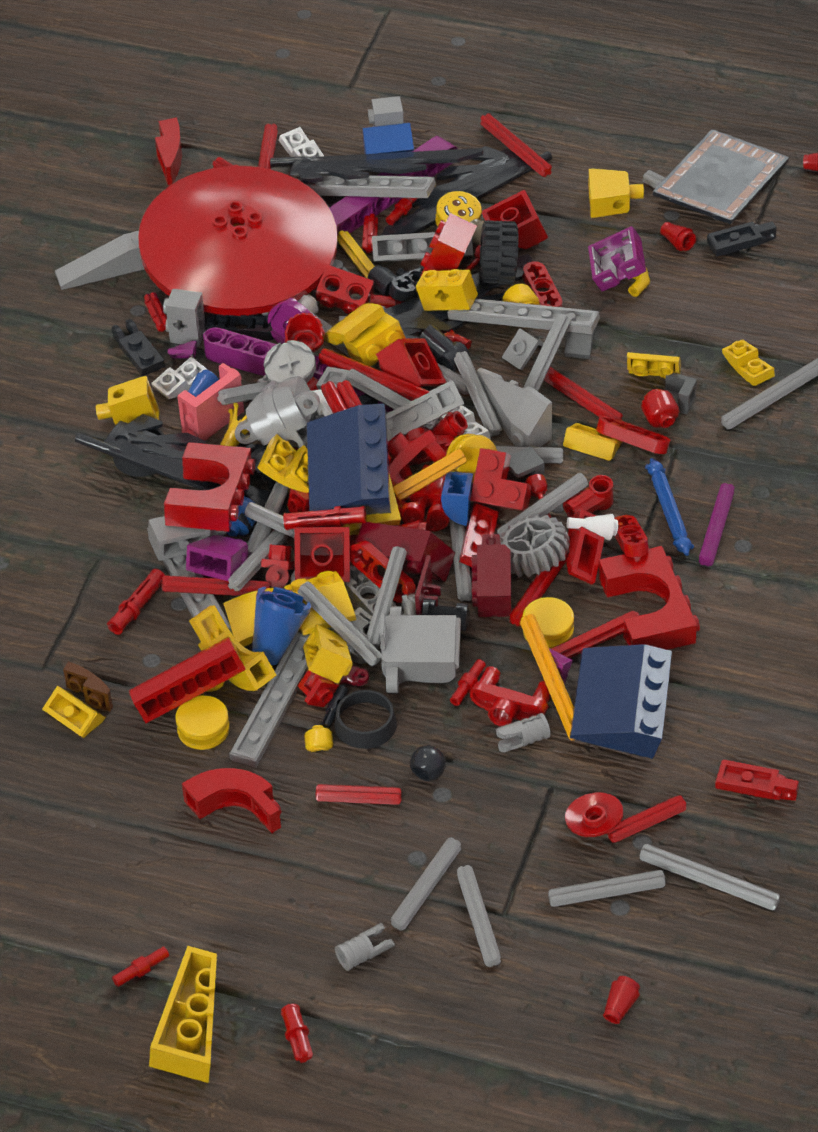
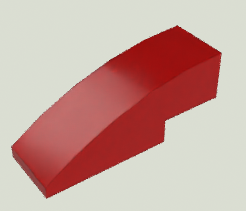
M177 117L158 121L160 137L155 138L157 158L167 185L174 183L182 160L180 128Z
M580 509L571 518L585 519L596 515ZM583 527L579 529L569 528L570 545L569 552L566 554L568 574L593 585L596 580L605 537Z

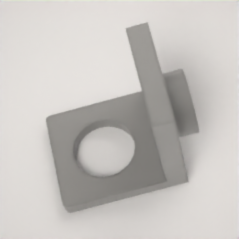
M520 328L502 358L518 369L523 370L537 346H543L544 342Z

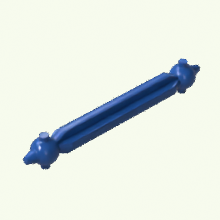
M651 458L650 463L646 464L645 469L652 476L653 485L674 539L673 545L676 546L679 552L688 556L689 550L693 549L694 545L687 538L684 523L665 475L666 470L659 461Z

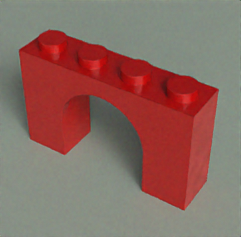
M188 442L182 457L183 479L215 482L221 484V486L210 490L170 488L164 502L165 525L229 532L232 522L238 519V506L243 505L244 490L249 489L250 475H254L255 459H251V448Z
M662 546L650 548L649 552L641 557H628L623 554L599 560V580L606 597L635 591H647L660 596L667 603L656 612L624 619V640L626 645L645 644L668 650L696 643V632L700 631L698 617L692 615L688 595H683L681 579L679 575H674L672 559L670 556H666Z

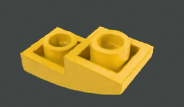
M743 339L722 349V354L731 366L751 385L756 386L775 376L774 367L761 360L758 356V349Z

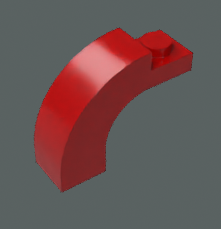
M221 768L200 773L182 783L184 802L199 819L220 808L238 806L248 809L255 814L271 833L281 828L280 815L282 811L279 804L273 798L272 785L255 773L242 769Z

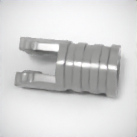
M540 713L537 716H531L528 719L525 718L522 721H516L497 728V737L503 739L498 744L499 751L507 752L526 746L529 743L549 738L550 728L544 714Z
M382 923L335 947L336 956L345 970L349 971L367 959H371L395 946L392 939H389L373 947L370 938L382 933L385 929Z

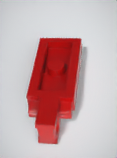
M723 759L716 778L715 788L767 799L780 800L781 798L796 801L799 781L786 779L776 769Z

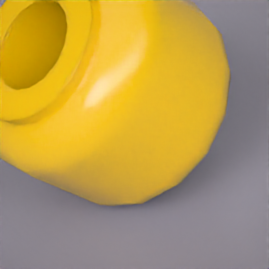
M322 725L313 726L304 735L305 747L308 751H327L333 747L332 731L324 728Z

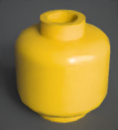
M522 283L511 286L505 292L502 300L513 303L540 304L538 297L532 289Z

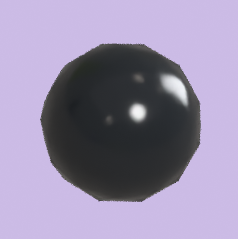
M431 745L421 746L413 752L410 758V768L413 774L421 780L427 782L434 781L443 774L446 768V759L437 747Z

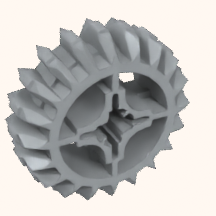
M537 514L534 518L529 519L526 517L523 521L517 520V524L508 526V531L501 532V544H505L511 549V574L516 573L518 577L526 574L529 578L532 574L537 573L540 575L545 570L550 572V568L552 566H559V561L565 560V554L569 552L570 539L565 526H563L562 522H558L556 517L549 518L548 515L540 518Z

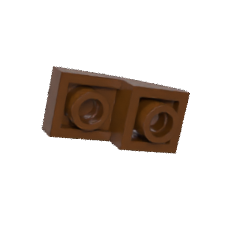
M68 661L63 669L66 687L74 692L84 693L85 703L91 707L111 712L113 704L111 692L107 685L92 672Z

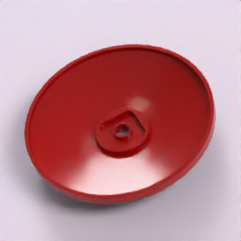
M253 166L212 168L178 180L162 191L149 205L142 218L138 235L141 262L150 279L168 296H170L172 289L201 292L204 312L220 315L241 316L270 312L277 304L289 298H294L297 301L319 285L326 265H333L337 252V227L325 201L309 186L287 174ZM239 223V224H242L243 226L238 225V226H235V227H234V226H232V225Z

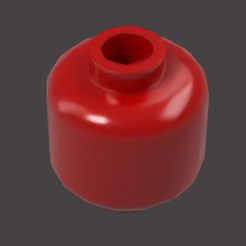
M654 389L649 391L644 396L641 404V409L648 423L655 428L670 427L674 424L680 412L675 399L667 390Z

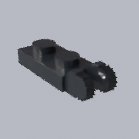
M132 319L125 321L126 329L130 333L126 337L117 324L111 327V332L119 343L120 349L142 377L165 367L164 359L142 331L138 330L137 325Z

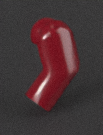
M352 666L348 675L342 676L338 684L363 686L369 681V672L364 668Z

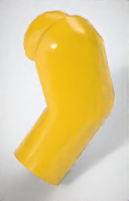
M647 268L646 272L633 277L636 281L628 288L629 293L634 297L639 296L650 284Z

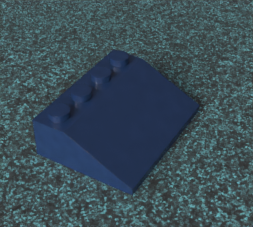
M385 404L357 405L307 422L309 511L334 509L335 506H341V508L365 506L367 515L391 513Z
M645 644L583 648L570 739L653 759L663 735L672 651Z

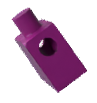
M213 535L187 545L186 571L228 581L230 576L248 558V544L241 539H232L220 535Z

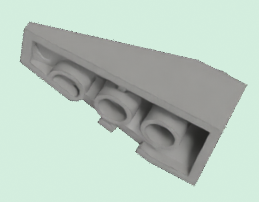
M139 231L124 234L55 270L61 290L144 270L139 253Z
M483 368L477 370V375L500 425L516 447H541L552 439V402L534 388L529 386L521 388L518 382L514 380L506 382L501 375Z

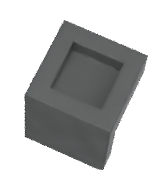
M673 373L666 375L665 390L672 394L680 413L688 414L696 399L697 379Z
M530 446L511 455L507 479L514 476L519 478L526 474L528 477L534 474L544 475L545 463Z

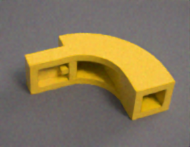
M215 605L207 607L189 620L201 641L198 644L201 651L227 637L231 638L246 668L245 671L228 679L235 686L247 691H257L277 676L264 652H252L235 639Z

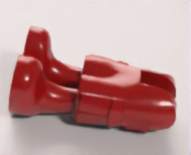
M424 465L421 470L425 469L430 465ZM446 475L411 494V502L403 505L400 512L401 519L405 524L420 519L424 522L425 509L430 505L431 507L428 510L426 522L429 523L430 531L436 532L447 527L450 518L445 514L441 503Z

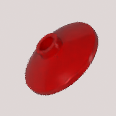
M601 792L589 793L577 798L568 806L565 813V821L567 827L579 836H601L611 832L620 824L623 818V806L611 794Z

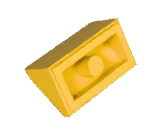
M579 423L566 428L563 446L608 461L613 459L622 444V441L600 434L595 428Z
M59 686L55 688L42 710L83 738L106 718Z

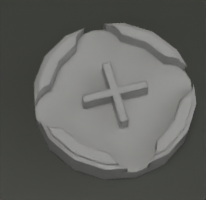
M290 340L287 343L276 344L267 352L265 357V374L270 382L276 381L280 383L290 377L301 376L307 383L313 377L316 370L315 357L311 349L303 342Z

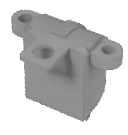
M301 376L290 377L280 383L271 381L253 398L246 408L247 419L237 425L235 437L242 444H249L255 440H260L264 446L277 434L283 440L297 442L299 448L302 445L306 447L297 430L307 425L312 413L318 409L320 398L309 389ZM247 429L250 435H244L242 430Z
M390 606V615L386 617L385 612H381L380 648L382 652V671L386 677V692L398 693L399 684L405 681L445 683L453 680L456 677V669L459 668L461 619L456 618V615H402V606Z

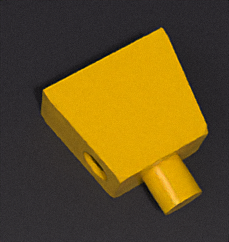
M589 169L588 189L591 218L627 213L630 209V199H644L643 184L629 185L628 173L626 171Z
M147 376L110 387L108 389V403L96 405L98 419L113 418L116 425L119 421L130 423L140 415L145 414L159 420V407Z

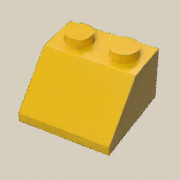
M336 571L321 572L317 577L307 580L297 579L290 585L284 586V589L298 594L299 587L308 581L350 622L356 620V615L344 582ZM311 607L310 613L300 627L303 635L310 634L316 624L325 628H331V626Z

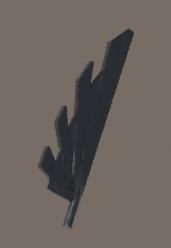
M484 146L482 147L484 150L483 156L470 159L483 162L478 165L450 166L437 175L438 181L450 178L455 179L449 183L435 186L428 198H418L412 204V208L421 206L413 214L396 221L393 225L386 226L381 235L418 233L436 223V207L443 195L453 191H462L473 195L478 200L533 169L508 148L498 151ZM549 151L540 155L547 162L552 160V154Z
M483 148L321 157L271 158L270 164L272 168L292 167L289 176H299L301 182L308 183L323 182V176L320 174H328L351 180L369 178V173L362 171L394 174L421 171L427 169L426 164L422 163H459L483 156L484 150Z
M525 254L518 257L515 281L523 278V267L525 264L532 262L530 255ZM480 272L472 275L478 293L476 299L501 301L503 299L504 293L486 297L482 296L492 288L505 284L482 283ZM419 296L384 309L385 313L399 321L406 339L419 338L411 335L417 332H424L432 324L443 334L463 326V321H443L448 318V310L424 311Z
M145 414L140 415L130 423L119 421L104 442L80 432L75 437V442L194 488L210 490L221 486V484L215 482L183 479L182 457L186 449L184 446H187L188 442L206 444V441L190 433L167 435L151 433L149 431L163 427V422ZM250 485L248 490H244L245 497L250 498L255 504L262 507L265 506L271 493L270 491ZM285 502L278 513L279 515L283 516L284 513H291Z

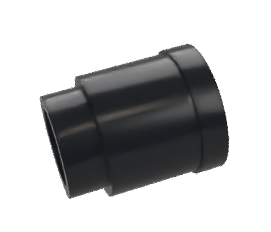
M377 265L370 270L368 279L374 281V288L383 296H390L389 288L392 280L407 272L400 268L396 271L395 275L388 268Z

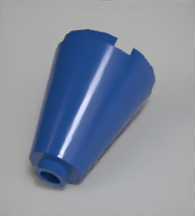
M261 587L256 594L252 652H264L272 666L280 662L310 613L311 604L308 602L305 605L303 603L304 597L290 590L274 587L273 592L265 591L266 587Z

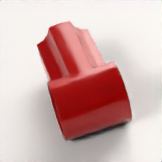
M606 475L593 477L589 482V487L563 503V509L567 517L571 518L580 509L589 513H593L596 510L609 509L614 502L612 479Z

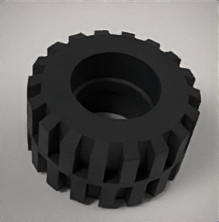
M485 220L481 229L480 279L482 283L513 284L516 279L518 261L517 224L514 221Z

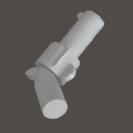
M415 594L403 595L402 608L404 615H416Z

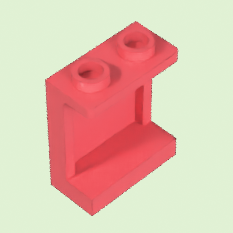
M222 363L219 365L220 379L197 397L186 390L177 395L182 433H190L206 441L229 423L230 413L228 410L230 408L234 409L233 404L222 405L221 402H218L217 397L220 390L242 386L241 374L236 369ZM238 402L237 416L244 412L243 402Z

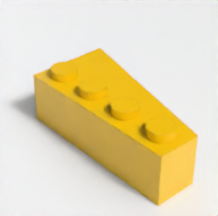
M187 946L150 1046L149 1067L209 1083L216 953Z

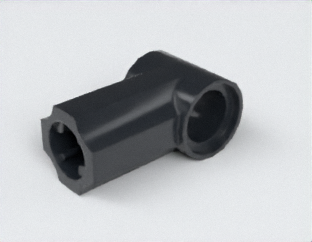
M433 324L429 325L419 336V338L426 339L433 356L437 358L436 362L454 372L458 369L454 361L456 353L465 351L470 357V353L464 344L458 341L452 342Z

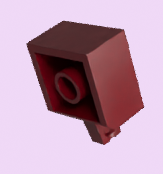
M483 534L481 545H477V555H472V607H478V617H509L511 613V549L505 544H501L499 534Z

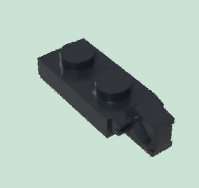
M752 221L709 233L707 235V243L715 256L718 257L776 239L777 227L773 221L761 225L754 224Z

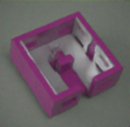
M633 226L588 246L592 278L602 292L617 286L626 277L629 280L646 272L642 241ZM629 235L628 239L622 240V238ZM607 246V248L602 251L598 250L602 247Z

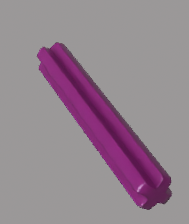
M723 483L720 485L699 555V563L701 565L709 567L714 563L734 495L735 487L732 484Z

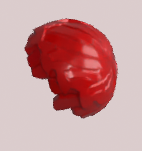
M298 313L289 319L284 340L285 343L290 340L303 342L314 353L324 343L325 331L320 319L313 316L312 313Z

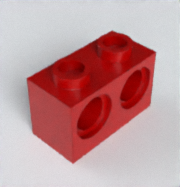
M327 264L316 290V300L323 306L329 308L337 307L349 315L359 306L369 303L374 289V281ZM328 286H336L338 290L332 292L326 288ZM352 294H359L362 298L354 300L350 296Z

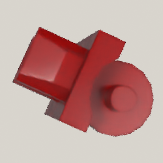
M270 544L268 559H262L261 567L269 568L266 573V581L270 582V586L273 588H283L286 586L290 579L288 570H295V562L291 561L292 546Z

